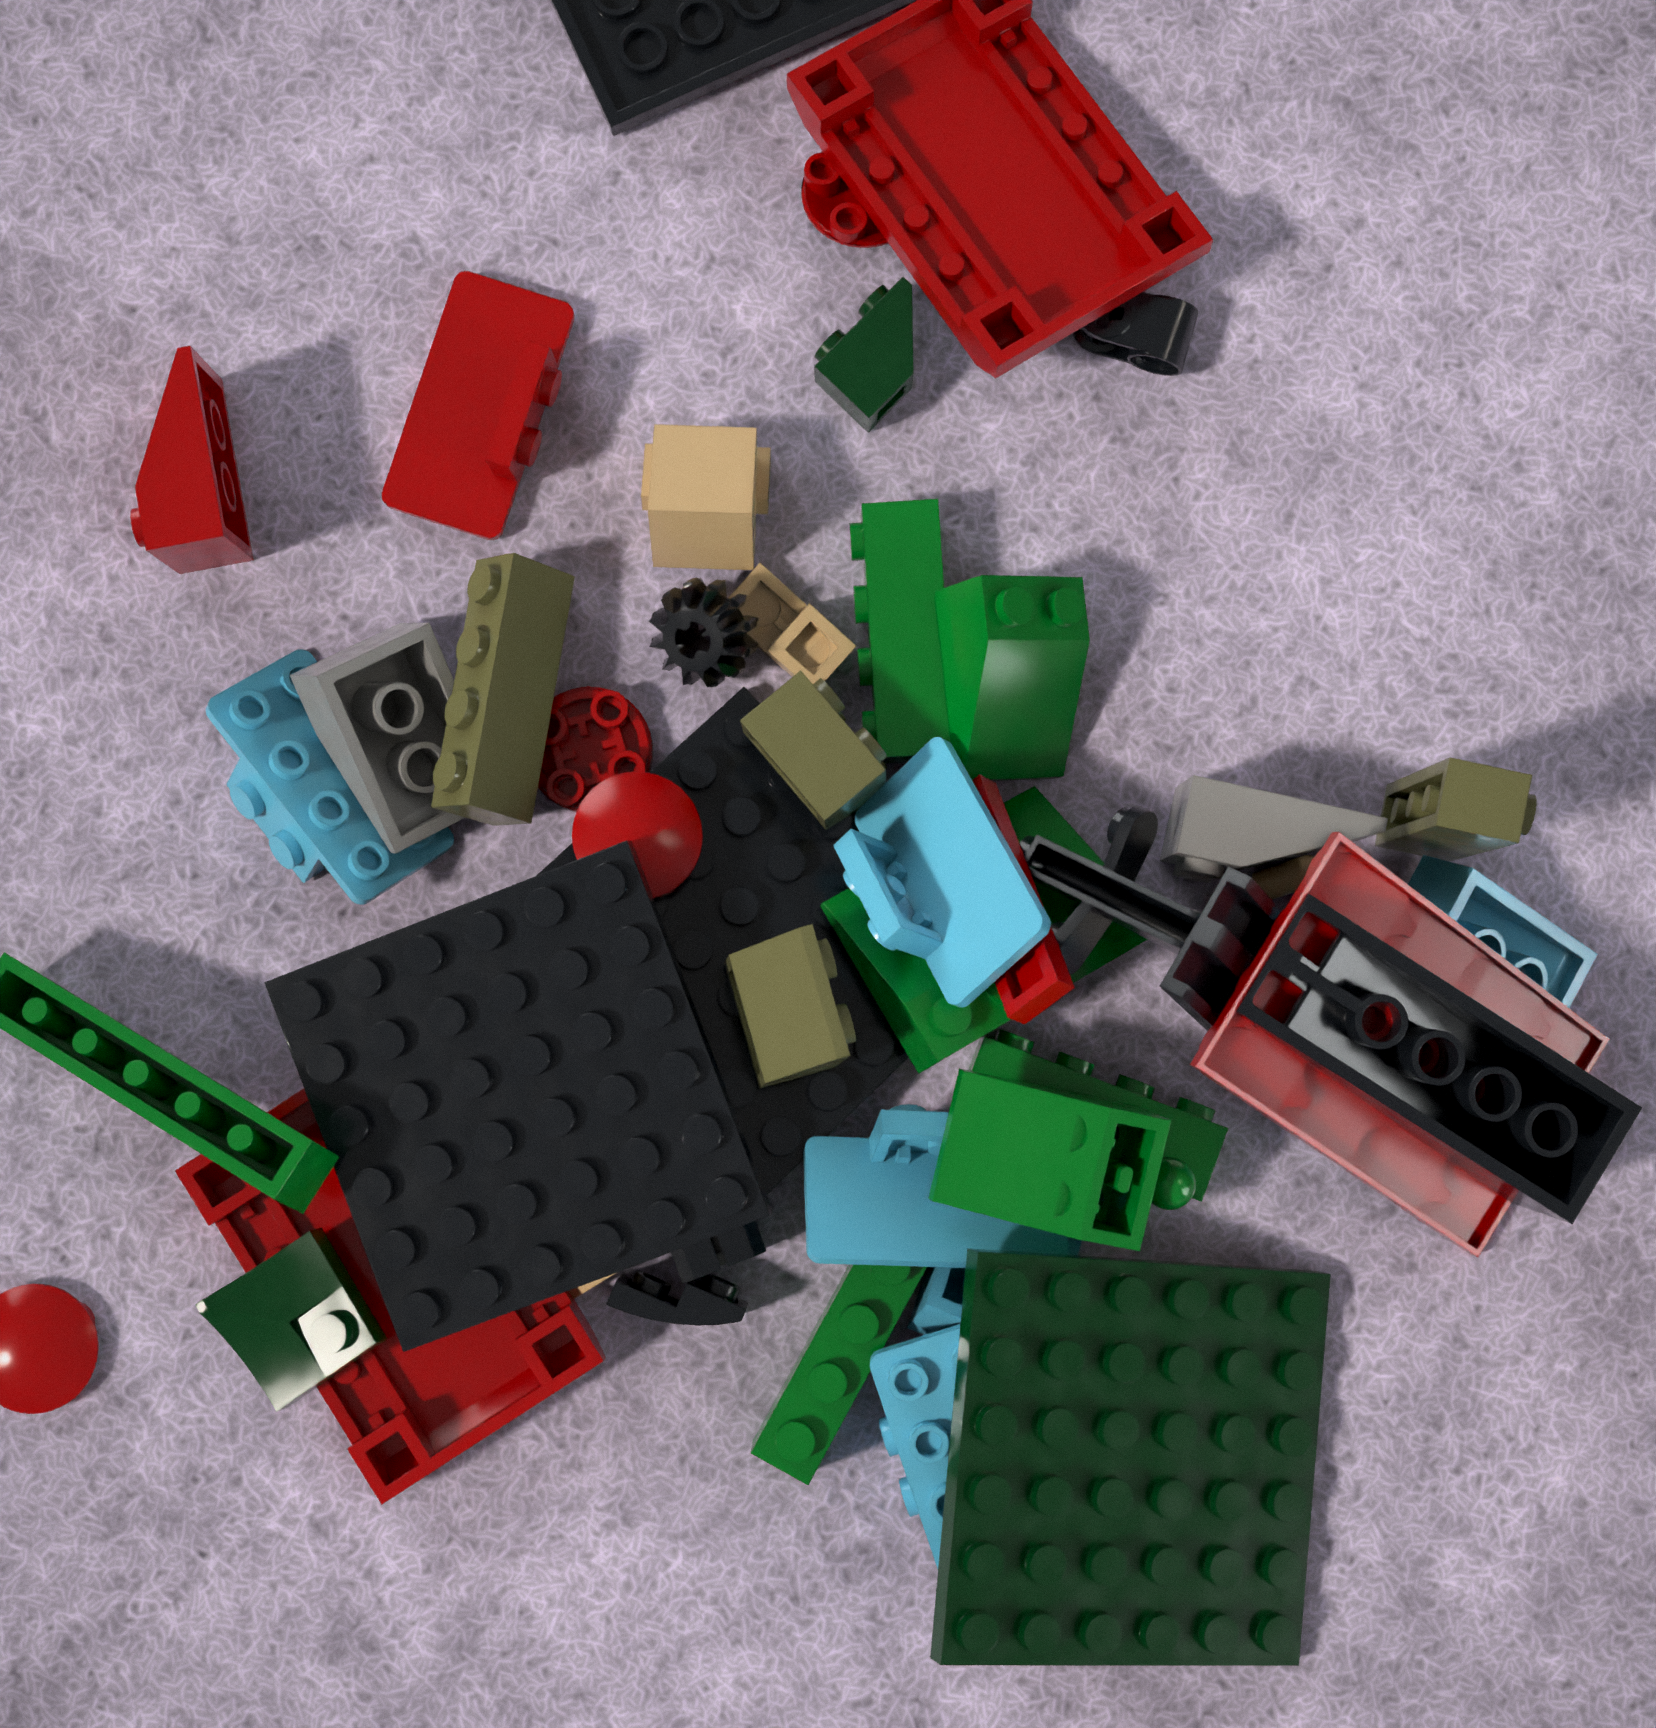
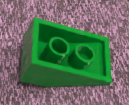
M980 575L934 591L951 744L970 778L973 780L979 774L992 781L1064 777L1090 642L1083 577Z

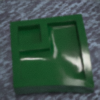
M322 1228L308 1231L252 1270L195 1304L199 1313L222 1335L238 1354L267 1395L276 1412L291 1406L388 1339Z

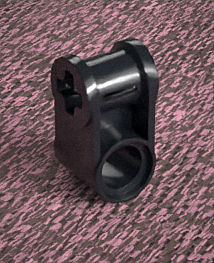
M1142 292L1109 311L1107 328L1096 326V320L1073 333L1075 341L1081 348L1093 354L1129 363L1153 374L1177 376L1183 371L1198 317V309L1194 305L1175 297Z

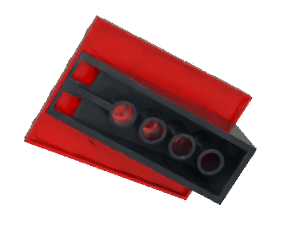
M1332 832L1322 849L1312 859L1305 877L1286 908L1275 919L1269 936L1251 965L1240 976L1234 993L1215 1024L1204 1035L1199 1050L1189 1064L1259 1111L1262 1115L1345 1169L1348 1173L1400 1206L1401 1209L1476 1257L1480 1256L1511 1203L1573 1224L1642 1109L1638 1104L1589 1074L1610 1040L1608 1037L1340 832Z

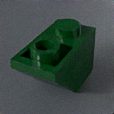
M902 277L890 290L885 285L878 287L860 307L858 314L862 318L846 334L840 329L832 333L819 347L814 356L819 361L814 366L815 383L868 433L912 389L914 374L912 284L905 277Z

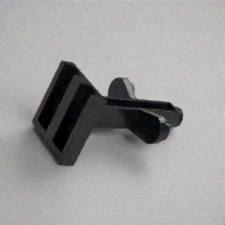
M1134 806L1130 809L1127 807L1121 808L1112 817L1107 830V839L1111 846L1103 866L1039 835H1036V837L1027 836L1022 839L1019 844L1033 880L1079 903V906L1064 923L1058 921L1051 925L1069 974L1075 973L1082 966L1113 921L1177 954L1160 987L1207 1031L1215 1024L1234 993L1240 976L1253 962L1269 936L1275 919L1282 912L1252 877L1230 867L1227 868L1202 913L1189 909L1136 883L1135 879L1155 840L1158 829V819L1155 813L1141 806Z

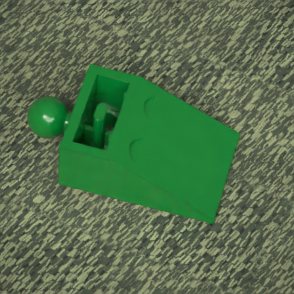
M959 1068L928 1199L933 1202L1082 1241L1140 1251L1151 1204L1164 1210L1182 1208L1192 1199L1195 1193L1196 1179L1192 1169L1184 1161L1174 1157L1163 1158L1171 1120L1132 1104Z

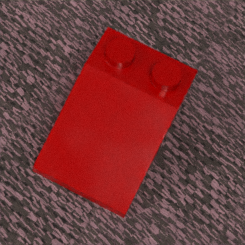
M191 346L177 348L135 485L138 508H132L130 511L131 526L137 544L140 547H145L148 553L179 574L254 561L223 382L221 377Z

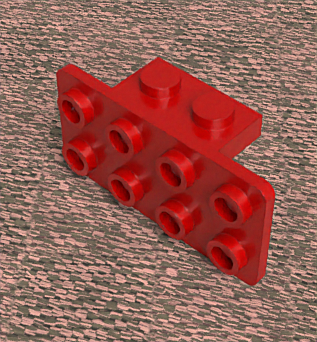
M462 271L455 276L382 490V500L387 507L486 540H496L501 537L525 466L532 467L536 460L542 439V431L538 430L545 406L551 408L559 392L562 371L558 370L575 319L573 308L569 303L470 271Z

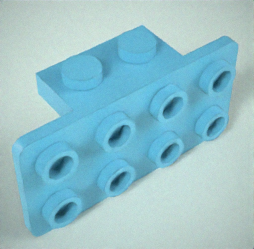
M298 649L213 696L207 704L206 715L239 757L226 784L230 789L232 802L245 818L253 819L267 836L270 849L276 860L283 867L292 869L303 883L326 868L351 901L364 905L446 853L454 843V835L446 827L396 854L389 851L319 740L308 718L290 675L316 663L317 660L310 652Z
M934 737L925 744L858 809L855 815V824L859 832L850 829L833 845L845 868L843 872L844 881L850 890L860 898L870 918L867 924L873 937L882 946L891 951L898 949L925 959L946 1001L954 1006L961 1008L968 1006L1041 941L1050 930L1051 921L954 747L949 741L940 737Z
M912 1104L899 1105L890 1110L881 1109L869 1138L813 1136L805 1144L803 1164L806 1251L808 1257L815 1263L966 1268L967 1248L1069 1255L1068 1237L933 1202L928 1199L949 1112L926 1111L923 1107Z
M960 1324L876 1350L870 1357V1370L886 1417L879 1418L883 1441L890 1457L898 1454L900 1456L906 1477L899 1478L902 1497L909 1516H920L937 1569L939 1566Z

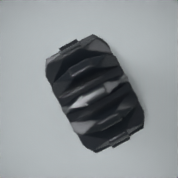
M701 577L688 580L683 584L682 589L674 587L667 591L661 599L664 608L655 611L649 620L652 625L662 632L652 638L649 647L659 650L665 649L669 656L664 660L662 670L670 671L679 666L682 671L683 685H692L701 678L707 688L718 686L725 680V675L735 678L746 668L744 657H749L755 653L759 644L747 634V632L757 626L759 618L750 615L743 616L739 609L745 604L747 595L737 594L729 599L727 598L725 580L717 579L706 586ZM698 624L702 625L704 629L699 630ZM709 635L710 641L705 639L704 636Z

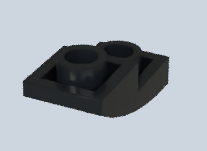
M636 1270L633 1279L621 1274L615 1282L606 1305L650 1320L701 1326L741 1322L749 1302L737 1298L741 1290L738 1285L711 1273L705 1275L702 1282L697 1279L687 1282L678 1300L668 1295L671 1289L669 1283L651 1274Z

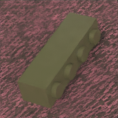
M517 553L476 560L475 570L469 579L467 587L469 602L464 630L456 646L458 662L453 690L445 707L446 728L441 755L433 772L435 788L431 808L492 826L532 824L575 576Z
M1449 757L1391 782L1386 787L1380 816L1388 818L1385 832L1377 834L1375 846L1420 856L1426 855L1450 862L1518 844L1520 835H1527L1530 831L1536 813V796L1529 794L1532 775Z

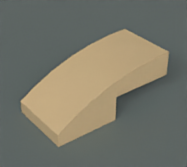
M761 563L752 570L728 597L731 599L737 594L747 595L745 604L739 608L742 615L759 618L757 626L747 632V634L759 643L757 647L792 677L801 670L812 684L820 678L826 681L856 647L850 639L810 603L806 605Z

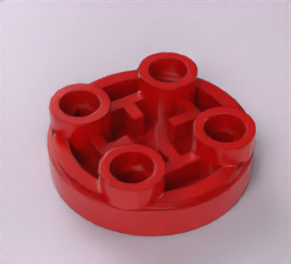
M590 686L573 688L554 697L538 788L551 801L567 810L577 812L585 796L605 779L626 772H650L653 762L651 732L640 711L627 698L614 690Z

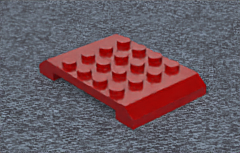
M917 0L787 73V90L807 131L973 362L994 378H998L1208 254L1213 238L1177 191L1166 196L1031 17L1032 0Z
M304 1088L267 1111V1113L326 1148ZM202 1154L175 1170L208 1226L216 1224L245 1273L272 1257L308 1231L322 1228L388 1338L317 1387L352 1445L347 1450L381 1505L606 1359L591 1325L569 1291L403 1352L334 1167L304 1214L272 1199Z

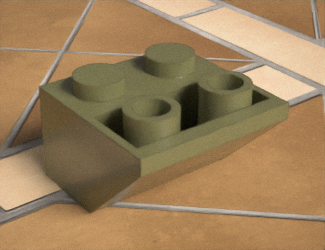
M800 670L743 717L740 723L743 733L827 830L858 811L886 783L887 766L884 760L887 758V755L865 728L862 727L854 733L845 723L846 718L841 712L845 709L844 704L822 678L812 684Z
M813 924L794 929L728 955L724 965L759 1089L835 1068L850 1056L848 1044L856 1042L853 1021L845 1003L835 1004L829 979L837 977L835 959L826 938L817 940Z

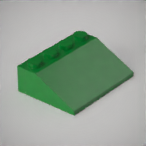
M1035 786L1004 802L1019 843L1027 836L1036 837V835H1039L1103 866L1104 862ZM1034 881L1044 909L1050 918L1051 925L1058 921L1064 923L1079 906V903ZM850 888L820 905L918 1074L1012 1020L1007 1017L995 982L966 1007L961 1008L949 1004L925 959L898 949L891 951L882 946L873 937L867 924L870 918L860 898ZM1112 921L1082 966L1070 975L1073 983L1148 939Z

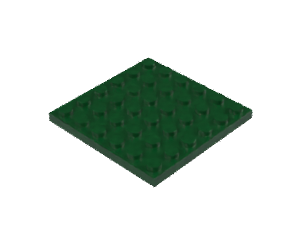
M967 1248L930 1658L939 1665L1299 1666L1331 1274L1311 1270Z

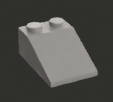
M429 622L399 623L290 675L316 735L391 853L396 854L465 818L431 808L435 788L433 772L441 755L446 728L445 707L452 694L454 679Z
M1193 775L1175 787L1160 861L1175 864L1174 876L1211 883L1212 878L1221 879L1222 874L1226 872L1228 867L1239 871L1319 851L1332 832H1340L1352 842L1385 832L1388 818Z

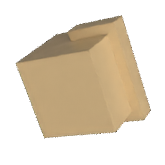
M654 424L653 444L645 443L641 488L642 510H648L653 567L727 570L754 569L756 514H768L771 448L757 447V428Z

